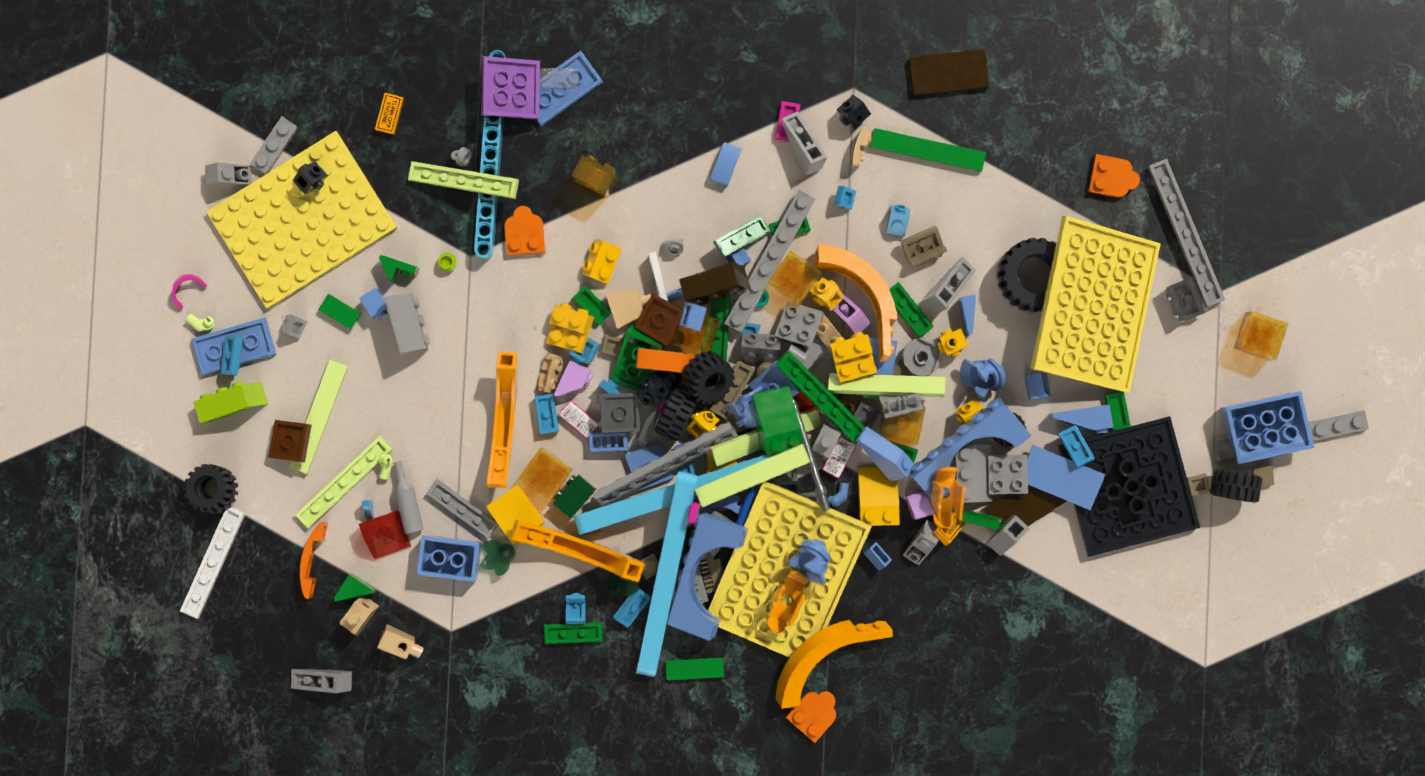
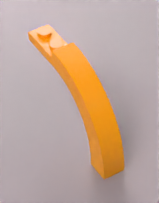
M818 244L815 250V269L828 270L847 277L856 283L871 301L878 325L879 362H887L894 352V346L891 344L890 337L893 335L892 326L897 320L894 300L886 283L872 266L857 255L838 247Z
M498 351L495 417L487 487L507 488L517 395L518 353Z
M517 519L510 535L512 540L575 557L613 572L622 578L639 582L645 564L619 551L584 538Z
M850 620L830 625L813 634L796 649L782 670L776 690L777 702L782 709L800 706L802 689L808 675L826 655L848 644L892 637L893 630L886 621H876L875 623L854 626Z

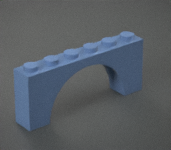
M998 397L996 400L990 401L984 410L976 413L967 424L961 425L951 437L945 438L942 444L936 449L931 450L922 461L916 462L910 473L913 479L931 497L932 481L935 480L936 470L950 467L955 454L970 441L981 437H998L1010 442L1017 448L1030 438L1031 434ZM943 487L942 498L949 495V488Z
M704 513L698 516L695 523V534L691 536L689 541L691 547L689 553L684 557L683 563L685 567L678 577V582L680 583L672 597L674 603L669 609L667 625L710 641L715 638L721 619L708 612L698 598L695 588L697 567L702 558L714 548L732 547L739 549L743 547L749 528L709 513Z

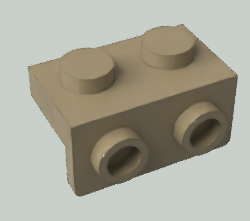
M936 226L900 240L907 261L912 266L922 265L926 260L939 258L943 253L947 252Z

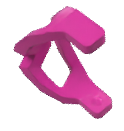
M184 274L175 280L172 288L173 302L180 309L183 308V305L177 300V287L184 281L193 280L206 288L207 284L199 276Z

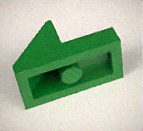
M383 255L379 256L383 268L393 284L399 270H401L400 274L411 277L412 274L418 275L420 268Z

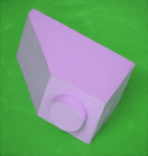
M843 294L844 298L833 309V312L854 334L862 332L871 322L863 311Z
M570 360L554 396L561 397L580 390L585 385L589 386L593 378L592 370Z
M920 488L909 491V495L905 496L911 518L919 519L934 514L925 491H920Z

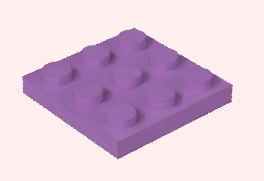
M482 57L481 115L539 119L540 61Z

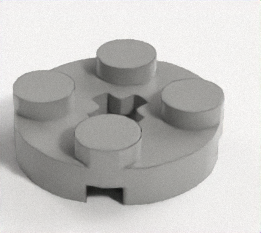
M918 338L910 341L902 352L903 366L909 373L915 376H927L933 373L941 362V354L937 349V345L927 338ZM923 352L926 360L919 362L917 354Z

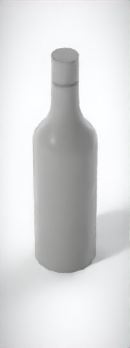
M394 462L397 476L395 496L404 533L408 534L424 530L414 487L405 477L402 462Z

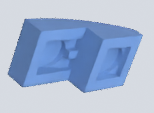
M723 143L710 181L728 187L740 156L741 148Z

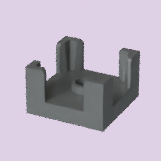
M635 393L597 394V404H600L598 433L640 431L639 398Z

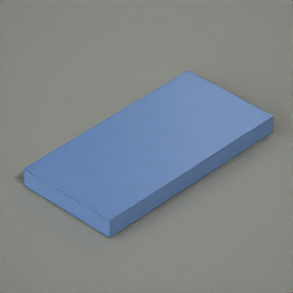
M581 51L540 79L539 119L536 120L541 127L603 83Z
M265 317L191 339L201 376L221 371L225 336L242 337L240 365L276 355Z
M1032 445L1027 457L1028 485L1091 510L1105 474L1086 466L1076 468L1073 461L1035 445Z

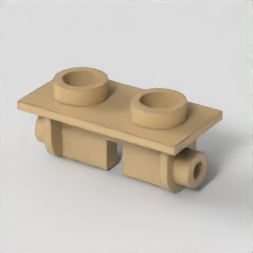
M823 315L816 334L830 351L829 346L833 343V340L842 336L828 318Z
M550 353L544 356L542 370L548 372L547 374H540L537 385L539 386V391L555 393L559 384V374L563 368L562 356Z

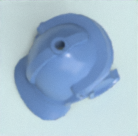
M992 358L974 362L964 359L961 364L960 377L963 385L972 387L975 390L976 396L982 400L985 399L988 391H999L1006 382L1003 367Z
M762 386L757 387L746 395L740 396L736 402L737 404L730 403L723 407V410L725 409L728 413L735 415V420L737 421L735 425H738V428L757 429L752 394L761 392Z
M816 539L814 541L804 540L798 546V555L788 560V564L795 568L798 567L800 573L811 582L822 585L827 583L824 573L827 571L828 561L831 558L825 546L826 543Z

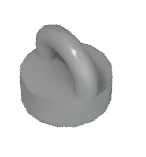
M462 147L460 150L453 151L450 156L451 159L456 161V165L465 167L470 161L471 151Z

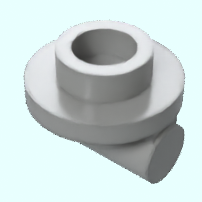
M683 239L664 241L665 253L669 256L680 255L683 252Z

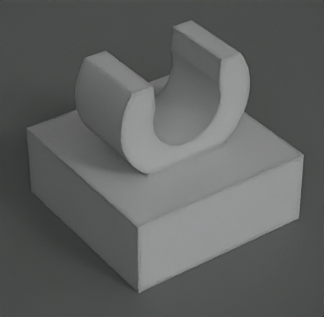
M292 314L286 315L287 321L285 325L281 324L282 331L299 339L307 321Z

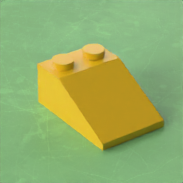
M858 467L859 520L871 526L899 525L897 480L889 481L879 467Z

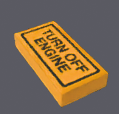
M384 93L375 127L376 131L395 135L404 101L403 97Z
M954 508L952 509V526L947 529L937 526L932 532L945 546L951 543L967 523L958 520Z

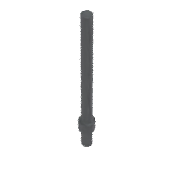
M793 399L801 426L803 445L810 460L808 466L815 485L814 492L816 497L819 498L822 511L824 512L830 510L826 498L827 491L825 486L822 485L796 399Z

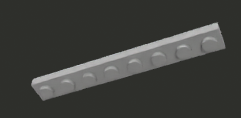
M1164 159L1149 165V172L1205 307L1224 301V295L1168 160Z
M798 190L748 280L750 288L745 289V292L740 294L724 324L740 333L742 332L814 203L815 198Z
M1365 410L1308 422L1313 441L1369 429ZM1229 439L1213 442L1217 461L1235 458Z
M730 422L721 424L709 433H704L699 438L685 443L682 447L668 452L665 456L651 461L648 465L635 469L631 474L618 478L612 484L601 487L593 493L595 500L603 507L711 450L710 447L737 437L736 430Z

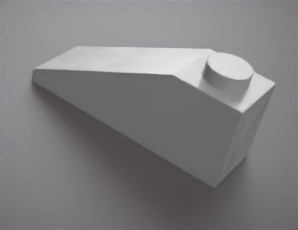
M799 112L782 118L781 121L796 160L805 174L808 175L822 169L827 155Z
M963 257L960 258L930 290L922 302L935 315L944 311L950 306L976 269Z
M292 669L291 689L330 693L351 691L352 671Z

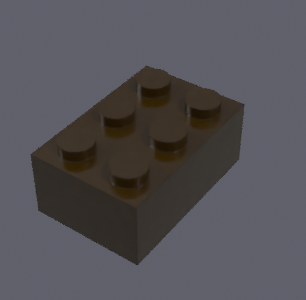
M734 262L679 279L684 301L697 304L698 306L708 305L709 301L716 299V301L724 300L727 298L726 295L732 293L733 295L742 294L745 292V289L750 288L745 267Z

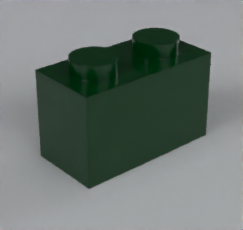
M580 474L577 476L572 475L566 482L568 487L564 491L560 490L554 496L556 501L553 504L570 519L573 518L596 491V488Z

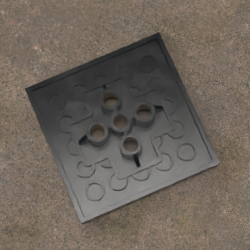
M1170 416L1084 438L1095 459L1083 466L1105 474L1091 510L1073 503L1087 557L1200 528ZM1058 445L1060 456L1072 461L1064 445ZM1124 463H1128L1130 466L1128 473H1124L1122 470ZM1149 476L1153 478V485L1151 487L1146 485V479ZM1130 481L1135 484V489L1132 492H1129L1127 489V484ZM1111 486L1116 488V494L1113 497L1108 493ZM1138 500L1140 507L1135 511L1132 508V503Z

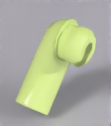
M192 314L185 320L199 332L210 330L215 324L212 317L199 320Z
M384 453L379 458L381 466L379 478L388 480L393 460L389 454Z

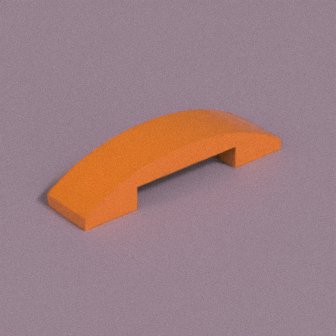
M638 348L636 368L682 373L685 371V365H688L689 360L695 356L693 354Z
M325 521L320 522L313 530L306 542L301 557L300 582L304 597L307 599L312 598L317 578L309 577L316 542L325 541L328 522Z

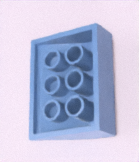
M1301 391L1220 408L1224 429L1237 464L1314 448Z

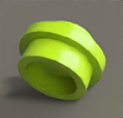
M443 253L439 256L437 263L442 271L450 272L455 269L457 260L453 254Z

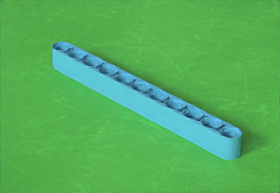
M494 50L489 55V57L506 58L505 54L499 50ZM484 116L480 173L485 174L488 170H493L494 175L499 176L504 117H499L497 121L492 122L489 120L490 116ZM491 132H496L497 138L493 141L488 140V135ZM495 151V158L492 160L487 159V153ZM478 193L474 251L478 257L487 260L494 253L498 196L492 195L489 198H485L483 193ZM485 208H491L492 210L491 215L488 217L482 215V211ZM486 226L489 227L490 233L487 236H482L481 229ZM484 245L488 246V253L480 255V248Z
M765 454L715 470L711 473L697 476L695 489L774 456V454ZM676 483L573 516L579 535L671 506ZM694 490L693 498H696L698 496L696 494V491Z
M678 471L636 674L656 676L697 475Z

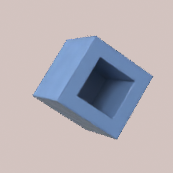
M374 288L360 297L371 318L381 319L388 314L386 300L379 289Z

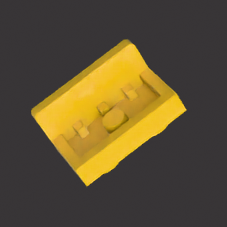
M595 239L590 245L588 258L582 266V275L609 285L622 249L605 241Z

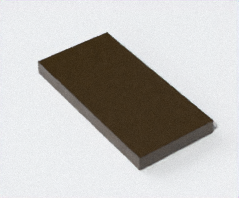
M985 49L909 57L913 96L989 88Z
M1028 485V494H1004L985 506L983 510L987 515L1002 518V525L1011 515H1016L1023 523L1029 526L1067 502V500Z

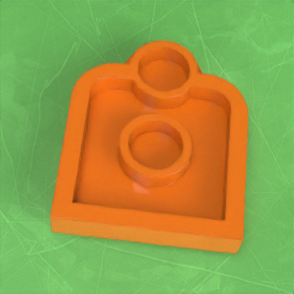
M1096 154L1094 156L1088 193L1121 198L1127 194L1128 190L1135 189L1139 185L1140 178L1135 171H1132V165L1129 161Z
M526 206L516 208L513 216L509 217L505 222L507 256L546 253L542 219L537 215H533L532 211Z
M823 691L819 694L807 692L801 698L800 706L793 707L786 715V718L815 743L836 719V711L833 708L835 697L828 691Z

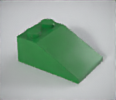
M634 323L626 333L610 378L613 382L632 390H636L644 379L652 378L655 370L636 368L638 348L664 351L665 344L635 328L636 324Z
M787 385L752 394L759 448L766 455L787 451L803 444L801 426L790 386Z

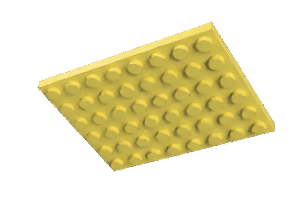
M337 131L206 211L267 309L397 229L394 221ZM315 161L328 176L324 180L325 185L320 190H313L305 195L292 180L302 165L306 163L309 165Z
M1062 216L1030 369L1130 393L1160 243L1069 216Z
M764 481L744 527L749 528L744 546L739 549L734 548L708 608V612L721 619L719 628L791 657L804 641L828 626L871 525L831 508L823 512L820 503ZM816 539L825 542L831 558L828 561L827 571L824 573L827 583L822 585L807 580L802 590L805 594V601L796 621L791 627H788L789 618L786 628L782 633L778 634L770 631L767 627V620L773 594L781 583L784 584L790 571L800 573L798 567H792L787 561L798 555V546L804 540L814 541ZM784 594L781 597L782 603L784 605L792 604L793 596L791 594Z

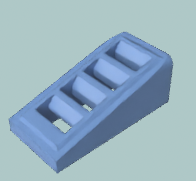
M975 295L964 296L958 299L966 336L973 334Z
M629 432L589 433L590 452L629 451ZM604 436H607V448H604ZM611 436L615 437V447L611 445ZM619 436H622L623 447H619ZM595 437H599V448H596Z

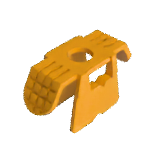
M939 468L936 470L935 480L932 481L931 506L934 514H932L935 525L942 529H947L953 524L952 506L958 520L962 521L965 488L955 480V473L958 472V468ZM943 487H947L950 493L947 497L942 498Z
M790 571L784 584L781 583L773 594L767 620V627L770 631L778 634L782 633L786 628L789 618L788 627H791L796 621L805 601V594L802 590L808 579L803 574ZM784 594H791L793 596V603L784 605L781 597Z

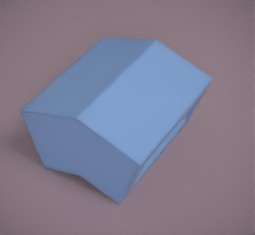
M744 248L724 258L727 263L734 262L743 266L751 261Z
M686 302L679 326L700 331L707 308Z
M1046 372L1024 376L1029 400L1051 396Z
M877 542L871 544L863 551L864 555L878 571L892 561Z

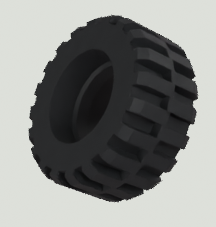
M1029 238L1017 243L1003 255V259L998 266L999 272H997V278L999 279L998 287L1004 293L1002 296L1010 301L1009 304L1013 307L1017 306L1021 311L1042 312L1047 289L1041 293H1031L1025 290L1019 282L1018 269L1023 261L1032 257L1044 260L1051 268L1056 242H1049L1046 238Z

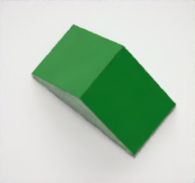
M352 573L348 575L335 595L334 600L339 601L376 592V589Z

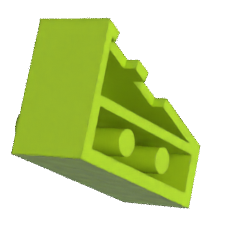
M243 381L232 384L230 389H227V387L215 390L216 394L213 395L211 393L200 395L199 400L193 401L200 424L213 422L243 410H251L255 406L268 404L262 382L243 384Z

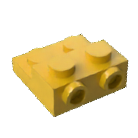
M567 304L554 305L549 321L552 325L546 343L583 354L594 317L588 315L589 311L578 308L577 311L571 310L572 306Z
M862 332L851 335V339L844 340V337L834 339L833 343L830 344L829 347L839 383L877 373L868 334L863 335Z

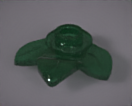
M497 540L484 542L482 548L487 555L482 560L480 567L486 570L495 569L498 577L504 575L509 570L510 562L515 558V548L511 544H501ZM509 550V555L505 557L503 555L504 552Z
M609 571L610 580L607 582L606 589L611 596H631L638 591L639 585L633 580L622 578Z

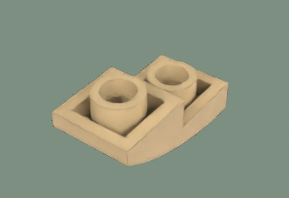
M868 126L862 128L856 140L852 153L851 167H859L860 162L864 161V151L860 150V148H867L868 143H871V131H868Z

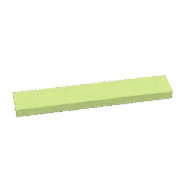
M411 161L408 180L413 182L516 199L519 180L514 178Z
M329 360L305 423L312 425L305 463L291 461L289 468L305 474L309 473L349 366Z
M829 373L828 390L831 393L908 396L916 392V394L920 393L924 397H945L946 377L868 375L839 383L837 373Z
M816 407L800 413L806 432L822 426ZM757 430L710 447L716 466L761 450L759 448Z
M378 436L298 511L295 516L307 529L311 528L379 464V458L382 454H389L393 449Z
M801 444L698 487L695 491L701 506L704 507L805 465L810 460L804 445Z

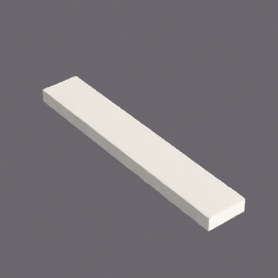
M234 507L225 509L180 612L199 619L246 515L245 512Z

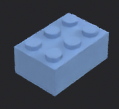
M423 535L421 537L417 575L477 581L482 542Z

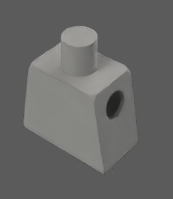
M823 422L811 447L815 458L823 462L830 458L841 435V431L837 427Z

